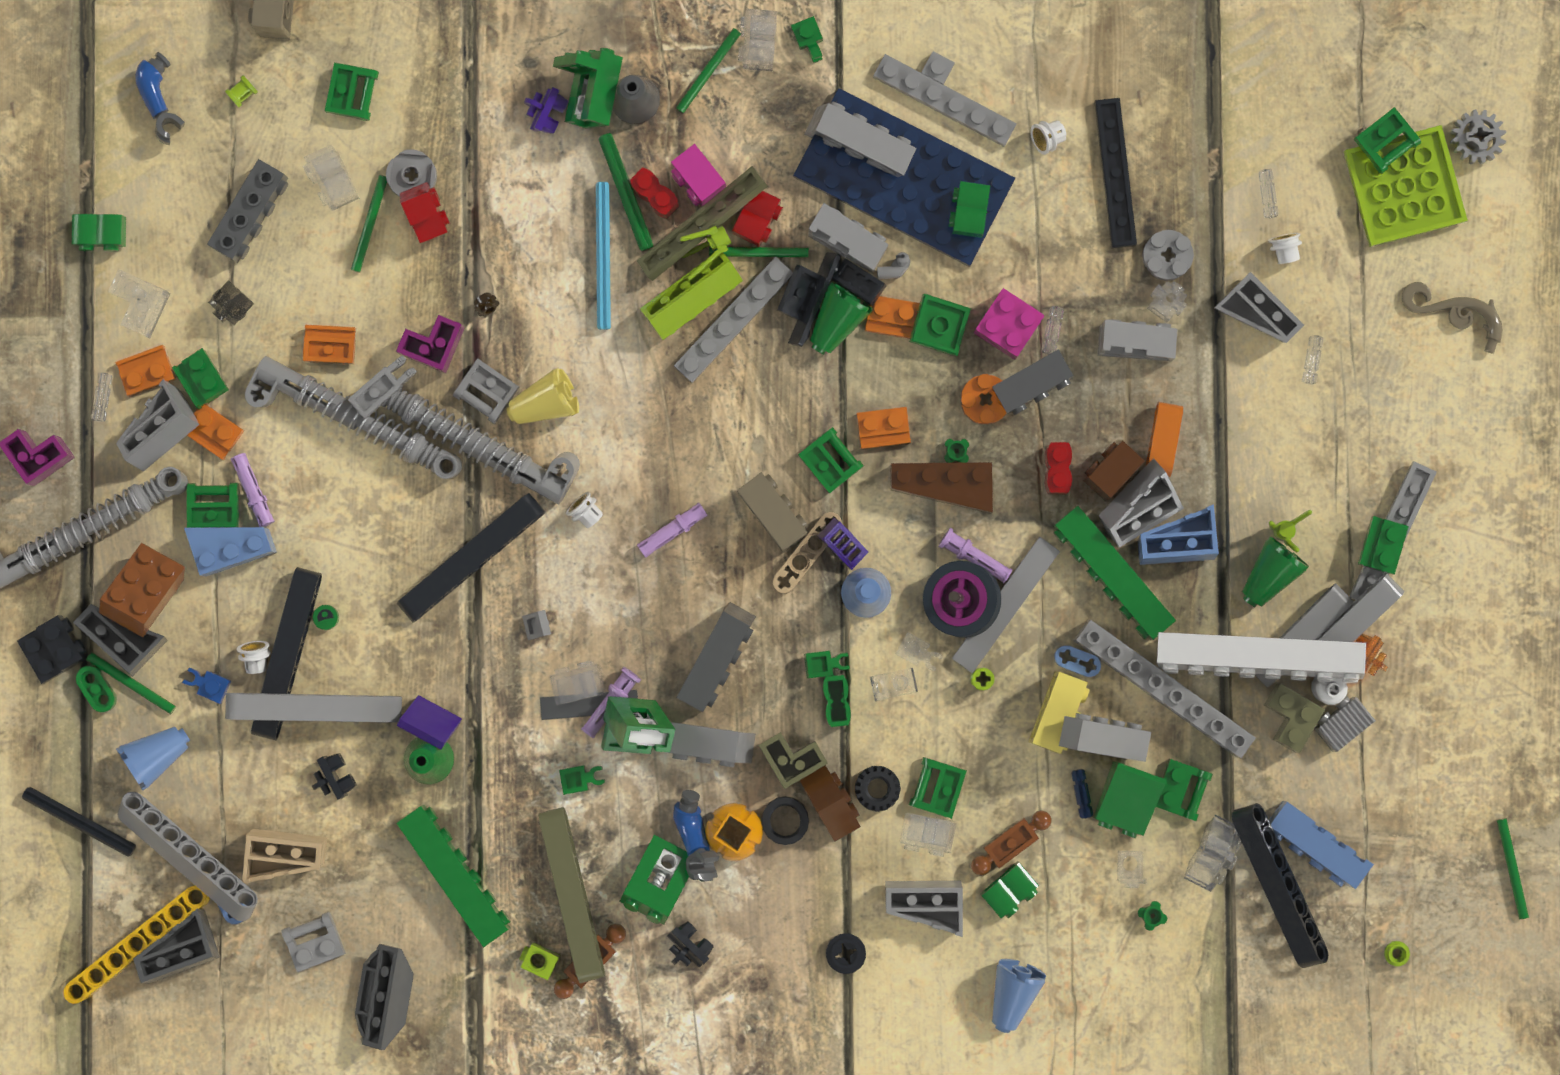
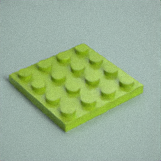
M1442 125L1416 131L1415 133L1420 138L1421 144L1416 148L1412 147L1388 166V170L1383 174H1380L1374 168L1373 163L1359 146L1344 151L1369 247L1468 221ZM1404 135L1396 137L1377 153L1383 158L1405 141L1406 137Z

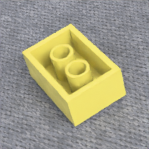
M1054 672L1029 738V743L1059 754L1062 753V750L1067 751L1068 748L1059 746L1064 717L1075 718L1076 713H1080L1077 712L1080 703H1085L1090 689L1086 688L1088 682L1062 672Z

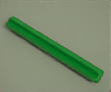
M611 133L603 134L598 140L638 247L641 251L648 250L653 247V242L615 140Z

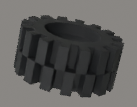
M884 766L866 768L859 774L855 783V794L859 802L866 809L876 812L885 811L892 807L898 800L901 791L900 782L895 773ZM873 779H882L887 784V793L882 798H873L868 793V785Z

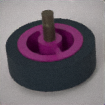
M968 561L949 562L939 567L929 577L923 592L924 611L929 621L941 632L961 638L973 637L986 631L998 617L1001 608L1000 588L996 579L985 568Z

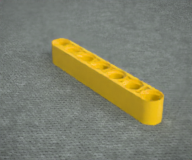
M196 885L187 888L67 983L63 990L65 999L72 1004L88 999L131 965L137 955L165 936L174 926L189 917L193 911L203 908L210 901V898ZM195 889L202 893L203 898L200 903L195 902L192 898V893ZM175 905L179 906L183 911L180 919L175 918L172 914V909ZM155 921L160 922L163 927L161 934H156L152 929ZM135 937L140 938L143 942L141 950L133 947L132 941ZM114 953L122 956L123 962L121 966L113 962ZM94 969H99L103 974L100 982L93 978ZM74 985H79L82 988L83 994L81 997L74 995Z

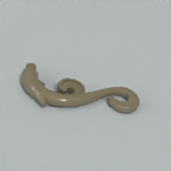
M1413 282L1404 288L1402 302L1407 310L1422 314L1450 309L1449 321L1458 329H1466L1473 322L1471 311H1468L1463 316L1460 312L1461 309L1468 308L1477 311L1484 317L1487 325H1483V328L1487 331L1486 339L1488 340L1484 351L1494 354L1497 343L1501 342L1503 329L1492 299L1487 304L1476 298L1455 297L1420 307L1415 305L1412 299L1414 294L1421 293L1424 295L1426 302H1429L1432 297L1427 285L1422 282Z

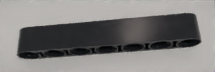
M530 493L526 494L397 602V605L412 623L416 622L545 514V510Z
M296 567L261 693L291 694L319 592L322 573ZM253 720L251 734L276 741L279 737L283 721Z
M1255 803L1235 809L1232 812L1234 827L1297 964L1301 968H1307L1326 963L1329 958L1326 944L1263 807Z

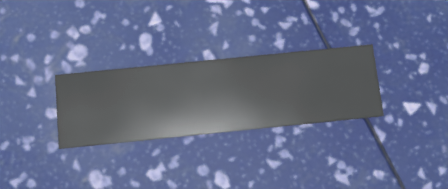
M630 690L628 698L638 699L637 690ZM609 692L540 697L541 720L592 716Z

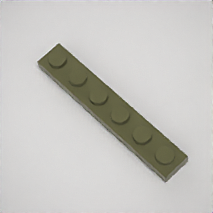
M751 166L638 259V264L647 277L654 281L708 235L683 242L680 241L681 237L707 230L715 225L718 228L766 189L768 185L757 170Z

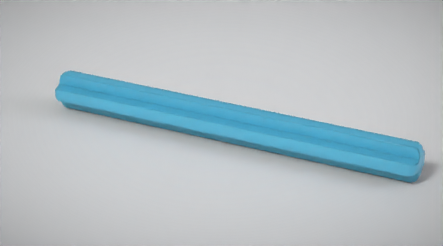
M608 182L596 183L597 328L599 330L611 328L610 204Z

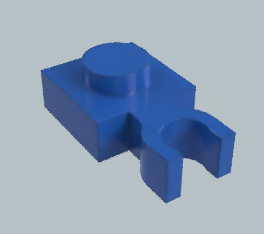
M189 668L188 671L195 675V680L193 682L183 680L182 683L189 686H199L198 695L222 704L231 680L210 671H206L203 677L199 671Z

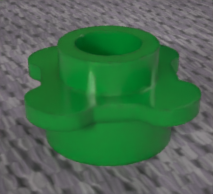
M947 439L944 444L947 448L944 460L947 463H952L953 461L967 463L969 460L967 455L969 442L966 439L961 441ZM955 449L959 450L958 454L954 452Z
M1152 901L1150 906L1142 907L1138 910V916L1143 919L1144 927L1148 931H1152L1156 926L1167 922V915L1163 914L1160 909L1161 904L1158 901ZM1152 913L1155 914L1154 918L1150 917Z

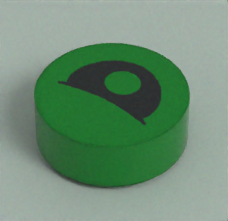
M321 605L314 611V624L322 630L333 629L339 622V613L333 606Z

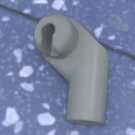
M900 252L896 255V259L891 266L877 267L878 279L902 277L910 266L909 255L905 252Z

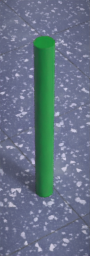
M733 28L676 106L679 112L684 114L739 38L741 33L737 29Z
M378 176L351 270L358 273L361 272L387 185L386 176Z
M709 246V256H711L718 249L712 250V248ZM727 247L728 251L724 252L726 257L809 258V248Z
M93 652L87 657L86 661L170 715L175 710V705Z
M1507 818L1498 819V829L1519 919L1529 918Z

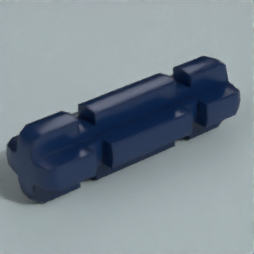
M1073 770L1071 775L1073 782L1075 781L1073 786L1077 805L1080 806L1078 808L1079 817L1081 819L1093 817V809L1089 804L1091 799L1088 784L1085 783V779H1087L1085 770Z

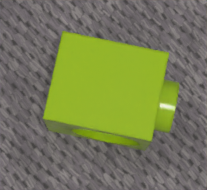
M533 942L530 947H524L519 960L523 961L520 968L549 980L560 954ZM534 954L543 955L545 958L543 966L538 967L532 963V956Z

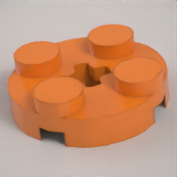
M982 374L966 383L961 393V405L968 419L977 424H992L998 422L1006 415L1005 409L992 388L1002 381L1000 378ZM990 394L992 396L990 398L992 404L990 406L988 404L982 406L979 395Z

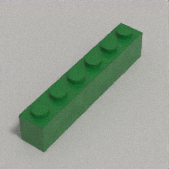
M1079 506L1072 509L1053 526L1056 529L1054 535L1062 544L1067 542L1072 548L1070 554L1078 563L1081 561L1085 563L1089 568L1086 570L1087 574L1093 581L1097 582L1099 580L1105 587L1102 590L1111 601L1115 599L1120 604L1121 608H1119V611L1128 621L1132 618L1138 625L1135 630L1144 640L1146 638H1149L1150 641L1156 639L1159 632L1163 633L1176 622V619Z
M422 805L396 824L484 948L511 928L508 923L511 921L504 910L499 911L494 905L496 899L490 890L482 888L479 883L482 879L476 870L468 868L465 863L467 858L462 850L454 848L450 842L453 838L445 827L441 829L437 824L438 816L430 806L426 808L425 805Z

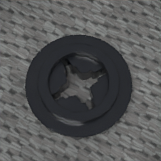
M850 933L838 934L827 945L826 959L830 967L836 972L851 974L859 970L864 964L866 949L859 937ZM842 943H844L848 950L856 949V951L850 954V964H848L844 957L835 958V956L842 952Z

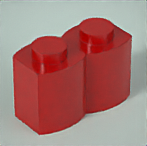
M642 167L630 179L636 195L642 200L649 202L652 210L661 218L668 219L679 208L675 194L666 186L660 185L658 178L650 170Z
M765 191L759 193L744 206L732 230L733 235L760 247L762 242L767 243L772 233V229L769 227L773 219L778 221L783 211V207L780 206L781 199Z
M1051 442L1045 450V464L1048 470L1045 475L1044 484L1047 494L1066 495L1071 489L1072 474L1069 466L1072 461V449L1069 442Z

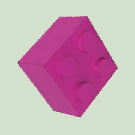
M693 144L671 161L673 179L680 187L684 185L687 188V196L695 207L698 205L703 207L726 188V182L696 144Z
M1003 288L975 329L974 334L1016 360L1045 315Z

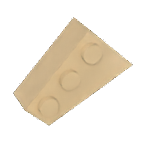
M252 829L246 835L242 882L248 884L257 880H267L277 876L320 869L325 862L327 837Z

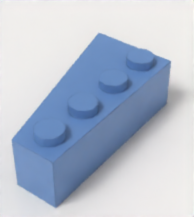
M1282 801L1269 819L1279 841L1285 839L1291 844L1288 847L1291 851L1300 857L1302 854L1311 859L1309 864L1321 872L1325 869L1331 874L1329 879L1340 887L1344 884L1356 889L1374 865L1367 859L1359 858L1355 850L1342 842H1338L1333 834L1321 826L1315 825V821L1287 801Z

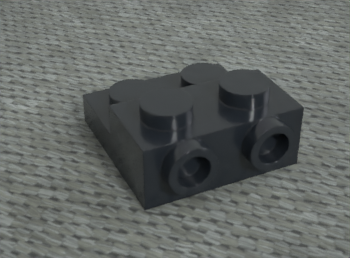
M62 615L55 616L36 627V630L17 640L41 684L47 683L87 659L84 654L87 650L80 639L76 640L72 633L74 627L71 621Z

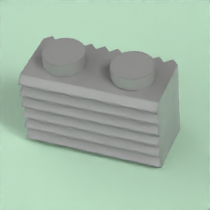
M1346 696L1344 700L1335 705L1338 709L1331 715L1328 712L1323 714L1318 721V725L1314 728L1332 752H1338L1376 721L1357 697L1349 699Z

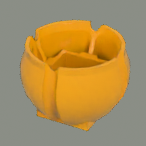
M729 803L719 807L712 813L714 817L711 820L708 819L705 829L706 839L711 850L720 853L723 859L729 861L746 859L756 851L755 845H760L763 829L760 818L753 810L748 811L743 804ZM729 816L751 829L738 849L717 836Z

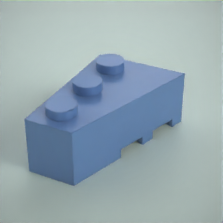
M1214 504L1201 511L1191 513L1181 519L1140 534L1137 540L1140 565L1215 560L1219 551Z
M184 528L200 576L206 577L277 553L268 528Z

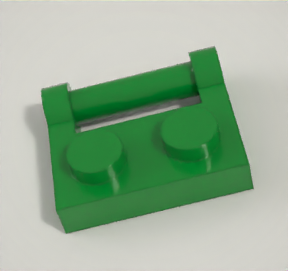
M334 62L325 112L370 121L371 113L369 108L375 80H378L379 72ZM360 76L365 78L358 110L352 107L358 77Z
M1395 107L1354 138V141L1380 174L1387 171L1388 166L1412 147L1416 148L1421 144L1418 135ZM1403 133L1406 140L1381 158L1377 152Z
M833 427L798 454L829 494L864 467L860 460L857 461L837 437V431ZM827 441L850 467L845 472L823 446Z
M188 483L187 528L239 527V483L205 486ZM203 495H229V502L196 503V497Z
M923 757L921 762L923 768L913 798H910L908 805L952 819L967 770ZM935 768L940 770L929 804L923 802L932 769Z
M1169 759L1163 778L1167 779L1156 807L1197 822L1199 816L1197 811L1208 780L1211 781L1213 774ZM1194 775L1199 778L1188 809L1185 810L1180 807L1191 776Z

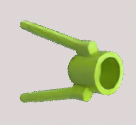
M715 225L707 230L680 238V241L683 242L709 235L706 237V242L692 248L682 258L693 255L708 246L712 250L718 249L687 277L688 281H691L720 254L728 251L727 246L731 244V240L723 226L717 228Z
M1312 510L1304 512L1291 521H1281L1277 524L1269 521V528L1273 530L1274 536L1278 540L1284 541L1286 546H1289L1295 552H1299L1300 549L1291 541L1296 533L1295 525L1311 515Z

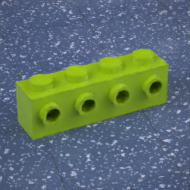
M724 253L720 254L691 281H688L687 277L697 267L640 308L662 340L674 334L676 330L694 319L696 315L713 305L719 298L733 290L743 281Z

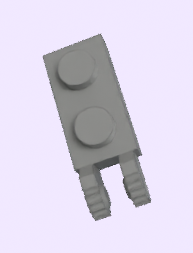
M404 356L396 359L388 367H384L348 399L363 419L368 418L416 374L417 371L414 368L405 371L398 379L392 374L406 362Z

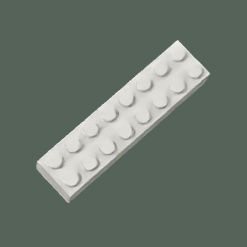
M1162 632L1158 634L1157 664L1159 669L1168 674H1178V670H1188V674L1204 675V671H1213L1215 676H1229V672L1239 673V677L1255 678V674H1265L1267 679H1280L1281 675L1291 676V680L1299 681L1306 680V677H1317V681L1332 682L1333 678H1343L1342 682L1358 683V680L1363 679L1365 675L1366 643Z

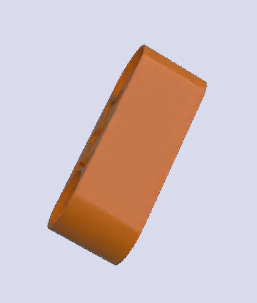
M1158 402L1154 415L1146 466L1154 458L1166 471L1168 477H1171L1182 422L1183 406Z

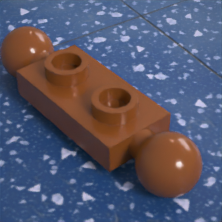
M1043 810L1037 811L1033 814L1032 822L1029 824L1025 818H1022L984 847L988 855L975 857L971 862L972 871L976 875L984 876L989 873L992 863L1001 868L1039 839L1035 831H1043L1050 827L1052 822L1050 814Z
M620 924L610 925L606 930L605 939L599 934L597 935L603 965L617 952L612 945L621 943L626 937V930ZM573 961L563 971L568 978L560 979L554 985V993L560 999L571 997L575 984L582 989L587 983H579Z

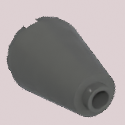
M628 75L618 81L613 111L619 119L629 124H642L656 114L660 105V95L656 85L649 78L642 75Z

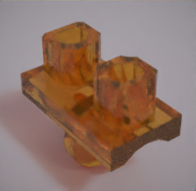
M1362 633L1356 642L1366 643L1365 673L1370 665L1372 666L1367 673L1371 676H1375L1378 669L1386 672L1388 667L1383 664V661L1387 655L1380 652L1375 659L1384 644L1381 641L1382 639L1376 635L1372 638Z

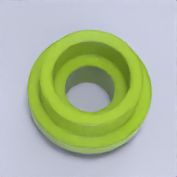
M1392 941L1385 947L1384 957L1390 965L1402 966L1409 960L1410 951L1405 943ZM1395 949L1400 950L1398 958H1394L1392 955Z

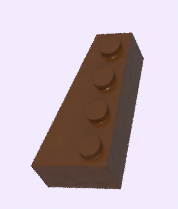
M992 462L891 463L890 465L891 491L987 514L993 513Z

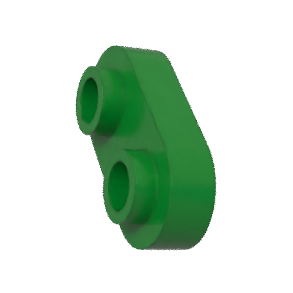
M94 666L81 668L76 675V683L91 707L97 712L112 710L116 705L117 697L101 670ZM89 674H93L95 677L93 683H89L87 680ZM103 695L108 697L106 704L101 703L100 699Z

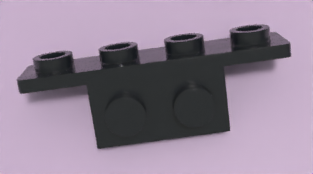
M827 252L818 273L802 265H796L777 311L797 320L789 338V344L802 347L808 340L811 325L819 315V307L826 295L831 278L839 268L841 255Z

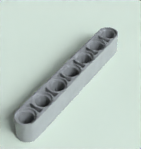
M226 693L225 719L399 722L402 717L401 696Z
M128 792L123 796L117 814L122 823L234 919L246 921L252 916L258 900L256 893L141 794Z

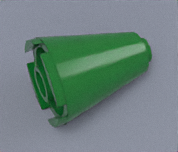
M831 282L810 341L813 343L811 347L823 355L825 352L831 353L871 314L873 308L865 301L861 304L856 295Z
M1269 537L1265 541L1242 590L1245 594L1243 599L1254 608L1257 605L1264 606L1305 573L1309 565L1294 552L1289 551L1282 543Z
M417 737L410 742L405 750V769L410 777L419 783L436 784L444 780L451 772L454 765V753L448 742L441 750ZM422 757L426 759L425 765L422 762Z

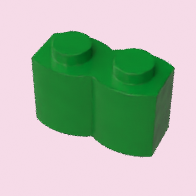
M960 181L959 188L954 187L952 202L957 204L956 211L950 213L949 227H953L952 234L983 237L990 185Z
M72 214V245L79 247V251H94V247H103V251H119V247H126V217L119 214Z
M844 675L826 676L823 681V693L828 701L825 710L827 722L830 727L849 725L851 710L846 701L848 696L847 680Z
M1017 861L983 890L980 895L1001 919L1004 916L1010 918L1019 910L1017 905L1025 899L1028 902L1038 893L1036 888L1039 884Z

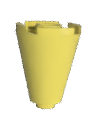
M557 368L510 400L509 407L506 410L511 421H515L517 424L573 416L579 413V402L577 396L574 398L572 396L571 390L574 387L568 375L563 369Z

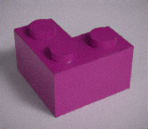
M438 315L429 338L405 328L396 352L401 356L446 374L465 327L458 322Z
M17 429L0 441V447L24 482L31 486H36L75 458L63 439L56 435H52L36 446L26 431Z

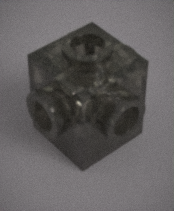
M229 280L221 289H218L213 294L212 299L208 302L215 309L212 313L223 323L228 320L233 325L242 320L254 304Z

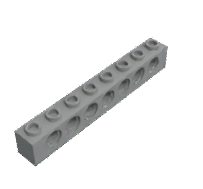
M1087 620L1073 640L1236 758H1242L1256 739V737L1092 620Z

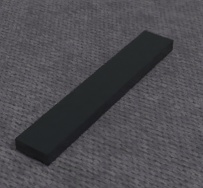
M1120 98L1095 100L1111 249L1137 246Z

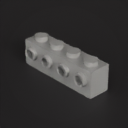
M1076 713L1075 718L1064 717L1059 746L1146 762L1151 732L1141 730L1142 725L1127 722L1125 727V722L1110 719V724H1108V719L1093 716L1091 721L1090 715Z

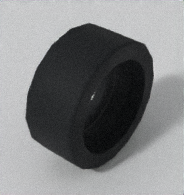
M785 796L776 798L768 803L763 811L761 822L763 831L770 840L777 844L789 845L803 838L808 830L809 818L808 812L801 802L795 798ZM789 806L798 812L800 825L793 834L787 836L779 835L771 827V815L778 807Z

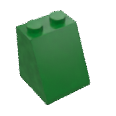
M1113 761L1093 818L1099 820V826L1112 830L1114 825L1123 829L1121 834L1136 839L1137 834L1144 836L1167 779Z

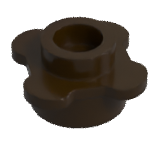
M484 293L474 301V309L478 311V316L489 315L496 310L500 303L496 300L495 295Z

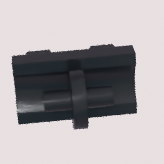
M341 753L329 757L322 756L317 759L326 778L324 779L320 770L315 772L313 775L317 783L312 785L313 790L321 788L326 796L331 793L327 785L329 783L337 800L348 796L347 792L356 787L357 783L352 774L339 779L335 770L346 765Z
M689 921L679 928H674L667 935L674 943L669 949L675 955L671 962L676 965L681 961L687 967L693 961L700 968L709 960L707 956L712 951L714 945L706 938H703L695 945L690 940V937L697 930Z

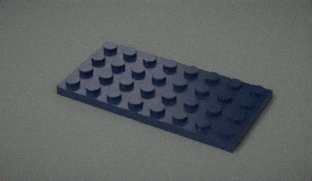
M838 88L831 102L841 104L845 107L844 111L851 115L857 113L867 118V123L874 127L878 124L889 130L888 134L896 138L897 136H902L911 141L910 145L915 147L916 151L904 176L896 177L868 164V158L866 157L863 159L854 158L845 152L846 148L844 147L837 148L833 146L832 148L824 144L823 137L815 134L793 177L970 267L1015 181V177ZM960 181L990 185L982 238L952 234L953 227H949L950 213L956 211L957 204L952 202L954 187L959 188Z

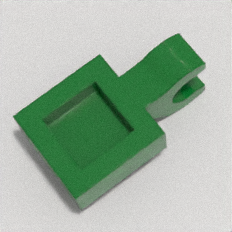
M814 16L792 24L791 29L799 49L807 48L813 63L823 60V55L817 44L823 41V37Z

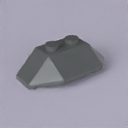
M379 944L376 948L377 950L363 964L355 1018L358 1030L362 1036V1045L385 1050L406 1024L414 973L402 949Z

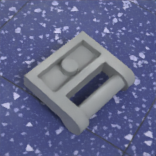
M477 358L455 390L453 397L458 400H464L489 417L488 420L495 424L520 387ZM470 384L498 402L496 407L493 409L468 392L467 389Z
M330 912L322 914L321 918L290 929L288 927L281 930L297 972L346 954ZM323 927L327 928L328 934L299 945L295 941V938Z

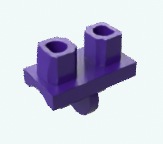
M554 87L552 89L548 88L542 103L540 101L543 95L536 92L533 99L525 98L524 104L529 106L526 113L527 116L533 118L536 110H538L530 130L549 134L555 133L559 122L548 117L551 108L559 113H563L569 102L558 94L560 90Z

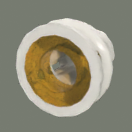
M1058 120L1051 123L1041 121L1039 124L1031 126L1032 142L1041 154L1046 155L1049 151L1053 152L1056 150L1057 144L1066 140V130Z
M1300 233L1285 234L1268 240L1272 244L1270 251H1276L1278 264L1290 263L1300 259L1298 245L1302 244V241L1298 238Z
M586 492L577 498L566 512L567 516H572L573 522L579 520L587 529L598 522L603 515L602 511L595 505L597 499L591 498L590 492Z
M252 641L237 647V652L240 653L238 659L244 661L246 673L256 674L267 670L266 658L271 654L270 650H268V642Z

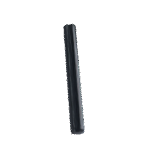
M32 787L25 789L22 799L127 857L131 856L135 851L136 845Z

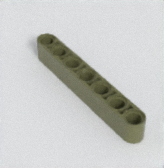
M564 807L539 813V822L579 983L603 978L605 977V969L566 810Z

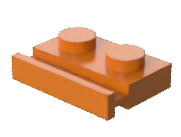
M879 296L874 305L871 306L873 311L867 317L865 332L910 339L920 303Z
M305 325L303 361L354 364L356 328Z
M164 345L115 362L129 397L158 387L163 379L167 382L176 380Z
M207 404L201 406V409L197 408L194 412L199 425L187 436L222 460H225L226 455L231 451L245 430Z
M907 407L857 413L861 449L911 443Z

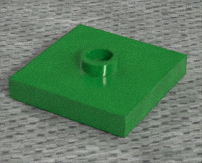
M925 293L922 294L909 342L948 355L958 356L971 308Z

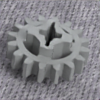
M1475 109L1471 112L1470 116L1465 113L1461 116L1462 120L1458 119L1455 121L1454 124L1457 128L1452 129L1450 133L1456 137L1450 141V144H1457V148L1453 152H1461V160L1469 157V164H1473L1478 159L1481 165L1485 163L1486 158L1492 161L1495 158L1494 154L1498 155L1502 152L1499 146H1503L1506 143L1504 139H1501V136L1506 134V130L1499 129L1503 122L1499 121L1496 123L1494 121L1495 114L1487 117V110H1483L1478 115ZM1470 123V126H1468L1469 132L1463 134L1465 126ZM1477 133V136H1482L1484 138L1480 141L1479 138H1474L1472 136ZM1493 140L1491 148L1487 151V143Z

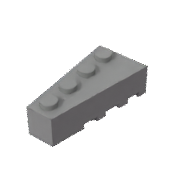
M836 102L827 103L816 108L804 135L813 138L816 134L823 137L824 144L832 148L833 146L837 148L844 147L846 148L845 152L854 158L863 159L866 157L868 158V164L896 177L904 176L916 151V148L910 145V140L902 136H897L896 138L888 134L889 130L881 125L876 124L874 127L867 123V118L857 113L851 115L844 111V106Z

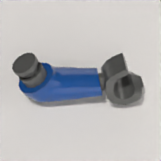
M157 52L155 59L151 58L148 62L142 60L139 63L135 73V80L146 107L153 119H157L155 128L157 139L165 145H170V134L164 131L162 127L165 124L172 123L181 130L185 122L176 114L167 113L168 108L161 93L160 82L163 80L161 74L165 71L164 67L168 68L171 64L165 56Z
M684 790L681 795L682 799L674 805L673 818L689 856L686 859V870L692 880H700L701 882L713 881V878L718 877L714 862L719 861L720 856L709 848L701 809L698 806L699 793L693 790Z

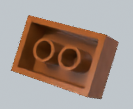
M141 543L101 597L99 613L144 637L184 581L185 566Z

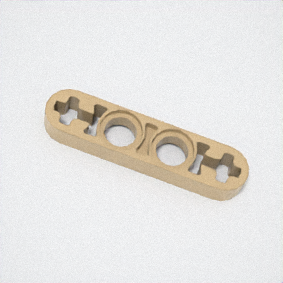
M834 512L825 513L773 578V586L777 592L783 594L791 592L818 559L827 545L823 542L819 550H812L808 546V540L812 536L819 534V532L815 531L818 527L821 530L825 528L826 522L824 520L826 518L832 519L834 517L842 523L838 514ZM799 555L807 560V565L802 570L795 569L792 564L793 559ZM789 566L792 572L799 574V577L795 579L792 576L789 579L791 586L780 589L778 587L780 582L777 579L780 576L782 578L787 576L789 572L784 569Z

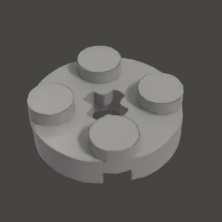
M404 150L389 162L386 170V179L392 191L400 197L401 192L428 182L430 188L435 187L437 171L432 160L423 152ZM410 169H415L418 178H414V181L410 182L409 178L405 177V173H410Z
M1163 230L1155 233L1144 246L1142 256L1145 267L1155 278L1171 281L1184 275L1191 267L1194 253L1188 237L1174 230ZM1167 249H1171V253L1175 254V258H1171L1170 262H1166L1165 257L1161 256V253L1166 252Z

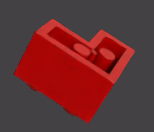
M425 182L400 193V203L410 226L413 227L419 243L448 232L446 225L450 224L445 210L440 211L438 208L441 204L435 187L430 188L428 182Z

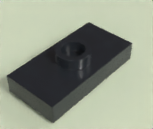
M846 258L831 278L834 282L871 306L874 305L886 288L884 282Z

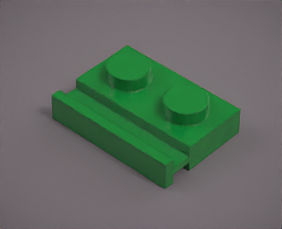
M203 348L181 361L182 363L178 366L172 367L198 409H201V406L206 403L209 404L229 390Z
M1372 516L1358 565L1394 575L1409 526Z

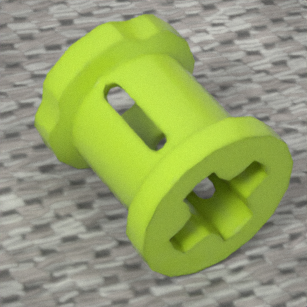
M244 75L240 77L241 80L230 90H225L226 94L239 108L242 106V102L250 95L258 93Z
M978 668L971 674L970 681L977 690H988L994 684L995 678L991 670ZM980 672H984V676L989 677V681H986L984 686H981L980 682H976V677L980 676Z

